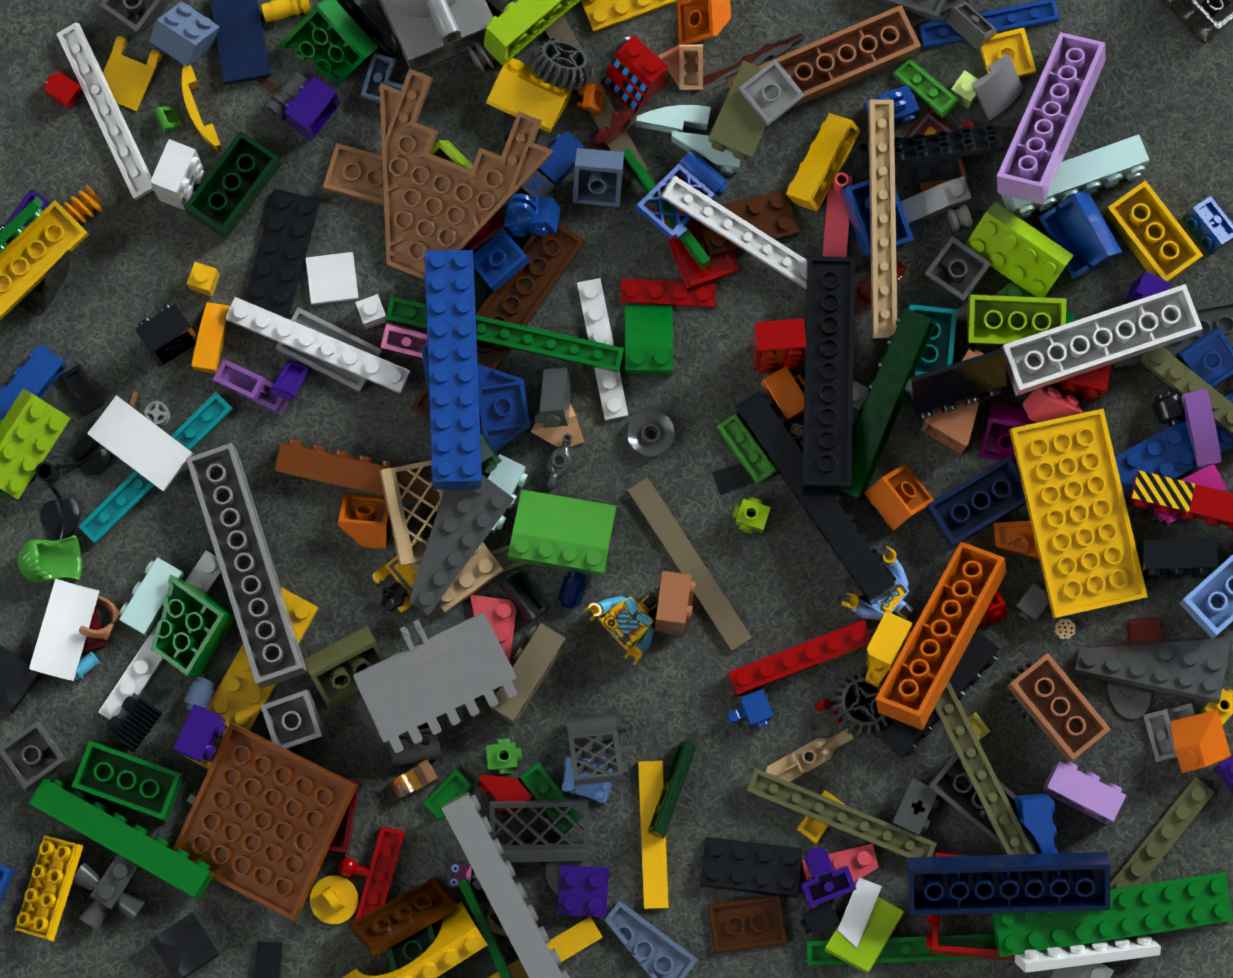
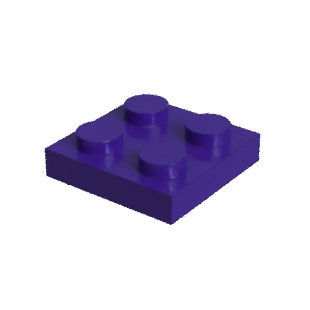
M559 865L557 915L606 917L609 867Z

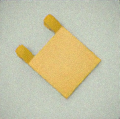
M117 36L103 75L116 103L137 111L162 55L159 51L152 50L148 57L147 65L126 57L122 54L128 41L122 36Z

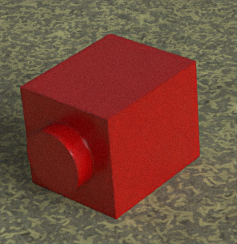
M56 71L54 75H50L44 83L45 88L43 90L46 95L68 110H71L83 93L79 84L59 71Z

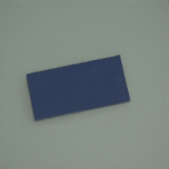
M210 0L213 21L220 26L216 39L224 84L229 85L271 77L258 0Z

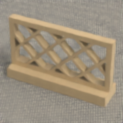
M431 460L379 471L399 566L422 561L423 556L413 557L412 546L416 540L427 546V542L421 539L419 535L426 525L432 529L433 525L428 522L435 511H438V506L444 490H435L440 496L436 506L423 499L430 487L432 488V482L429 483L418 474L423 467L431 466ZM419 468L416 473L411 471V469ZM406 471L414 477L408 486L404 487L398 483L396 472ZM416 478L428 485L421 497L409 490ZM399 487L404 490L402 495H400ZM406 493L418 499L412 511L405 508L402 504V499ZM421 502L433 509L426 521L414 514ZM404 511L409 514L407 519H405ZM411 516L424 523L417 535L410 532L407 528V522ZM409 535L414 537L412 542H410Z

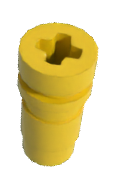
M272 0L261 4L266 23L290 18V16L294 15L299 17L302 13L307 15L311 12L309 0Z

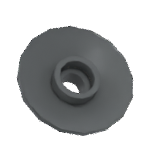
M642 411L635 415L629 423L627 431L628 441L633 450L640 455L647 457L660 456L668 451L673 444L675 436L674 425L669 417L660 411ZM648 431L655 432L656 435L653 439L647 438L646 433Z

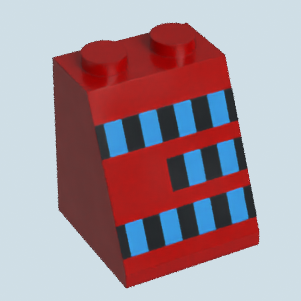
M633 35L617 51L601 84L636 115L667 83L668 65Z

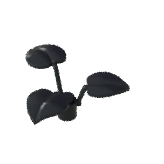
M91 436L80 440L75 445L72 454L78 461L77 463L53 465L43 461L37 465L35 475L29 482L32 483L37 477L39 480L47 483L48 487L51 488L58 501L51 500L47 502L40 514L43 526L57 540L65 539L71 535L80 520V508L77 502L72 498L62 500L60 493L54 486V483L60 477L59 470L81 466L85 473L98 475L108 468L111 461L112 452Z

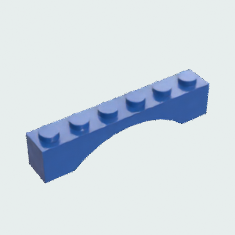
M1044 793L1015 796L1016 817L1032 840L1036 854L1058 853L1054 847V838L1057 836L1055 824H1053L1052 814L1055 813V805L1051 797Z

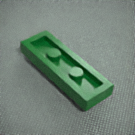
M539 762L519 777L537 801L567 800ZM548 807L545 810L552 821L560 814L554 807ZM573 807L567 812L575 821L580 818ZM563 816L555 825L565 833L573 824Z

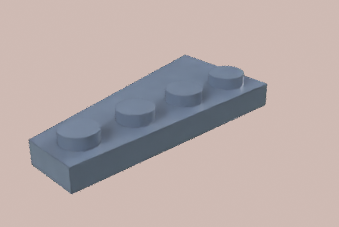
M621 901L617 902L604 920L651 978H685L698 960Z

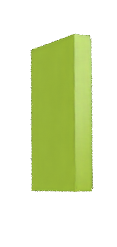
M877 897L858 947L856 948L838 931V925L825 947V951L869 974L902 918L904 911Z

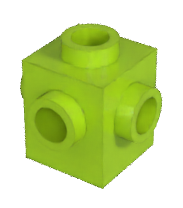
M749 497L748 500L743 499L741 505L736 504L732 517L736 518L735 525L739 526L740 531L752 534L753 531L763 533L771 507L762 505V501ZM752 513L754 517H748L747 514Z

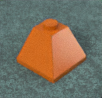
M730 0L678 1L679 45H692L716 37L731 19Z
M344 493L338 526L362 547L386 549L390 520L385 497Z
M1218 709L1170 721L1175 752L1182 773L1205 768L1231 757Z

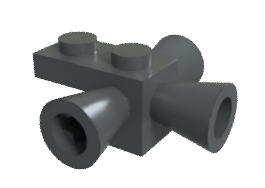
M117 854L101 878L84 862L74 875L72 883L93 891L90 896L96 900L78 918L91 927L100 930L108 908L115 910L118 907L134 923L147 904L146 901L126 894L128 891L126 887L139 867Z

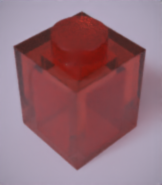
M1159 617L1129 619L1126 622L1129 645L1159 643L1161 637H1164L1163 623H1159Z

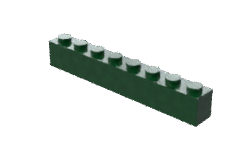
M907 308L898 315L896 320L897 328L894 335L892 334L888 339L886 355L879 361L877 377L869 385L868 392L870 394L868 399L862 403L859 410L861 416L858 423L852 427L851 489H836L864 499V492L869 488L904 403L903 391L909 378L916 374L937 323L936 320Z

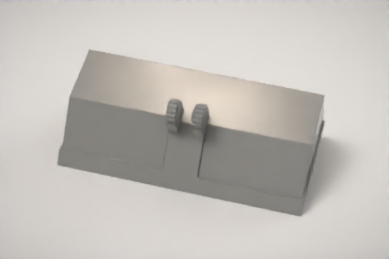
M484 612L429 639L419 620L414 621V627L422 641L413 645L409 631L404 626L400 628V631L409 647L408 649L353 675L383 743L390 741L395 753L403 751L404 747L398 736L407 731L414 744L423 740L417 726L427 722L434 735L440 733L442 729L436 717L444 713L447 714L453 726L460 723L461 720L455 708L463 704L466 705L471 716L479 714L480 711L474 701L475 698L484 695L490 707L498 705V700L493 690L502 685L509 698L517 695V691L512 683L517 677Z

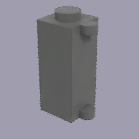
M567 367L544 369L543 374L539 376L542 391L540 413L535 415V421L543 423L544 428L568 426L572 386Z

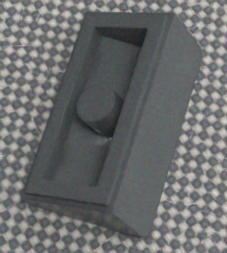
M966 1L952 7L945 18V21L975 49L981 48L998 32L993 25Z

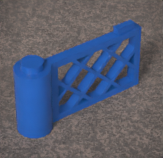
M693 149L635 207L639 213L669 239L673 237L678 239L687 230L685 225L693 218L688 214L679 213L678 208L674 205V213L663 212L662 204L671 203L660 197V189L666 188L672 176H675L677 173L680 174L687 184L711 199L716 195L721 197L728 189L726 185L728 180ZM646 203H657L658 212H651L644 205ZM664 218L675 219L676 227L671 230L664 224Z

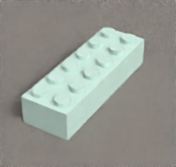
M1138 134L1063 161L1044 205L1003 194L1001 196L1006 209L1023 220L1031 216L1030 212L1036 210L1040 212L1048 211L1053 208V204L1062 202L1075 193L1088 191L1092 195L1097 192V188L1105 186L1106 189L1117 186L1119 180L1127 178L1128 181L1137 179L1145 170L1149 157Z

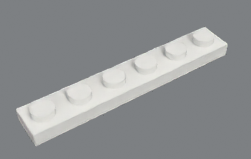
M601 279L577 282L588 340L614 346ZM594 368L605 421L628 417L620 372Z
M1139 935L1137 938L1132 939L1120 938L1109 942L1101 941L1063 948L1053 947L1047 948L1044 951L1029 949L1024 954L1015 955V963L1027 973L1158 956L1161 952V946L1150 936Z

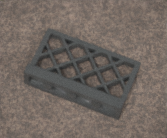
M588 800L489 802L490 825L493 829L490 832L492 839L495 840V836L502 829L512 837L507 843H500L504 850V854L501 855L504 862L508 860L510 862L589 861ZM548 807H554L560 812L552 822L542 814ZM572 807H583V815L577 821L567 814ZM495 808H505L511 815L502 823L495 817ZM523 808H530L536 813L528 822L518 815ZM563 816L573 824L565 833L555 826ZM514 817L524 825L516 834L506 827ZM538 817L548 824L540 834L530 826ZM495 823H497V824L499 825V827H498L496 830H495ZM551 828L561 836L556 842H548L543 838ZM577 828L584 834V842H573L567 836ZM526 829L536 836L531 843H524L518 838Z

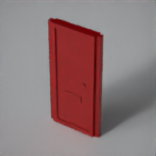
M681 175L676 176L685 182V179ZM653 204L655 211L658 212V209ZM692 218L686 224V227L707 254L696 219ZM664 219V224H666L672 230V228ZM665 235L686 290L740 272L733 252L710 257V267L703 271L679 238L673 237L669 239Z

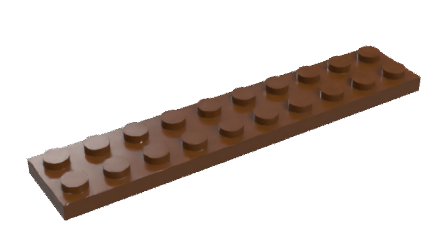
M559 223L557 233L547 234L546 236L531 235L521 249L531 261L496 292L492 291L476 315L527 326L583 247L585 240ZM476 341L477 364L497 370L511 349ZM426 385L411 406V409L429 421V396Z

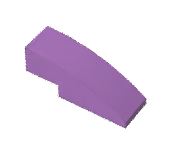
M223 359L213 378V381L280 416L289 402L270 394L273 383Z
M1203 389L1183 394L1181 399L1187 418L1186 425L1197 468L1222 462L1208 390Z

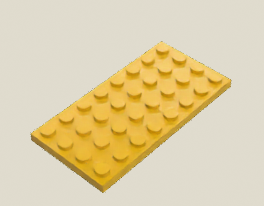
M1104 409L1009 429L1053 618L1148 597Z

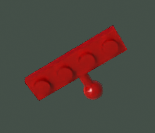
M381 826L370 868L357 865L355 860L349 857L341 859L338 863V871L342 876L351 877L355 874L367 878L355 920L386 904L406 832Z

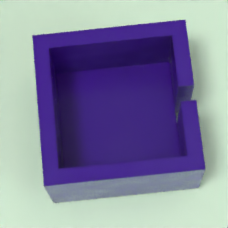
M315 76L310 81L306 80L300 88V94L296 99L292 98L285 107L288 124L312 141L340 106L337 92Z
M194 704L173 749L204 765L208 761L212 762L217 752L215 743L218 739H223L227 731L226 720L222 716Z

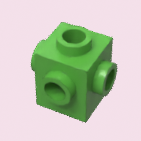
M510 739L496 740V744L486 745L489 772L499 771V775L512 774L513 769H518V763L522 762L521 748H516L515 742L511 743ZM503 753H507L509 755L508 759L506 760L500 759V756Z

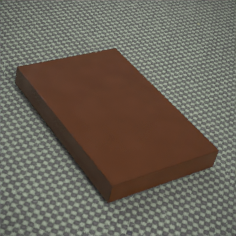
M772 895L707 905L714 954L787 944L781 896Z

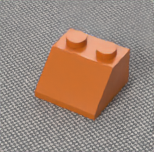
M906 463L883 476L864 492L870 503L878 510L885 523L893 531L907 523L923 511L927 504L934 501Z

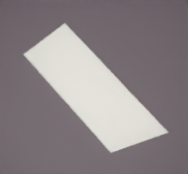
M859 878L857 881L856 890L852 893L838 931L856 948L882 887L862 878Z

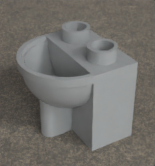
M378 0L393 34L398 39L400 50L409 69L415 71L464 52L468 46L473 48L477 42L482 44L485 39L486 24L493 18L486 0Z

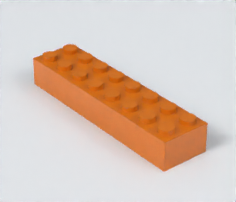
M960 542L875 698L878 713L923 730L1007 573L1004 557Z

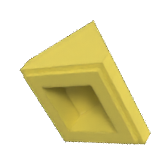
M976 712L968 717L978 740L991 732Z

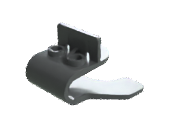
M362 697L357 704L360 721L378 733ZM446 713L436 717L440 727L448 717ZM427 722L417 726L423 738L417 744L413 743L408 731L398 736L404 747L401 752L395 753L390 741H388L394 767L423 762L426 759L442 758L439 736L432 733Z

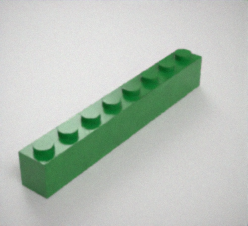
M45 778L42 780L29 804L199 900L202 898L215 875L209 871L210 865L199 859L194 863L188 859L189 853L178 847L175 851L167 847L169 842L157 835L155 839L148 837V830L137 824L132 828L126 824L127 818L116 812L113 816L105 812L107 807L96 801L93 804L86 802V795L75 789L72 793L65 790L66 784L56 778H53L52 781Z

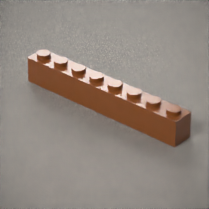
M288 438V442H281L275 471L384 496L379 471L395 468L396 464L387 460H382L381 463L372 462V457L358 454V458L348 456L349 452L335 449L334 453L325 451V446L311 444V447L302 446V441ZM419 468L411 469V471L416 473ZM430 470L428 471V474H418L420 477H422L429 483L431 482ZM406 471L396 472L398 483L404 487H407L414 477ZM416 478L409 490L421 497L428 485ZM399 487L400 495H402L404 490ZM430 487L423 499L436 506L440 496L437 491L432 490ZM406 493L402 499L413 503L418 502V499L409 493Z

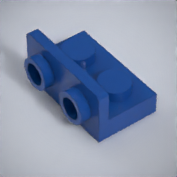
M1211 196L1194 206L1182 217L1183 222L1209 255H1212L1221 246L1233 239L1232 222Z

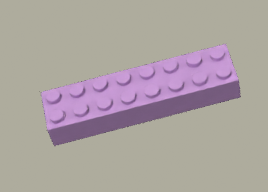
M1060 32L997 174L999 194L1044 205L1106 61L1105 42Z

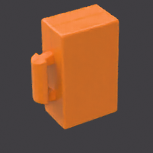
M783 367L765 377L761 382V386L768 394L779 414L788 422L804 412V392H802L796 380L799 381L803 389L805 380L801 374L793 376L788 367Z

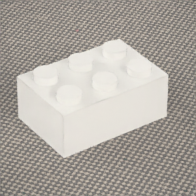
M170 139L168 140L150 181L160 201L186 210L184 206L195 193L196 185L201 184L205 176V171H203L204 168L196 149Z

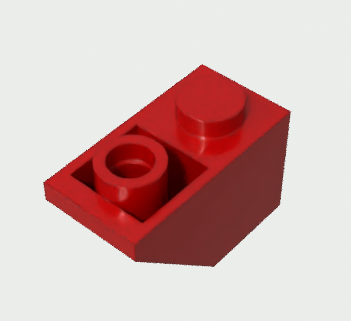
M481 775L479 777V780L482 782L478 785L487 797L491 794L496 801L532 800V796L517 778ZM496 808L502 816L506 813L508 816L511 815L505 808Z

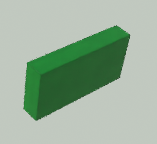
M455 769L422 805L440 821L445 816L441 809L442 805L468 792L473 787V784Z

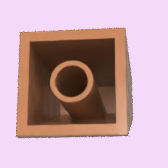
M969 349L962 361L983 355V353L978 350L971 351ZM979 402L969 406H965V403L956 405L955 410L947 413H942V410L934 412L933 417L926 419L920 430L957 453L962 454L970 440Z

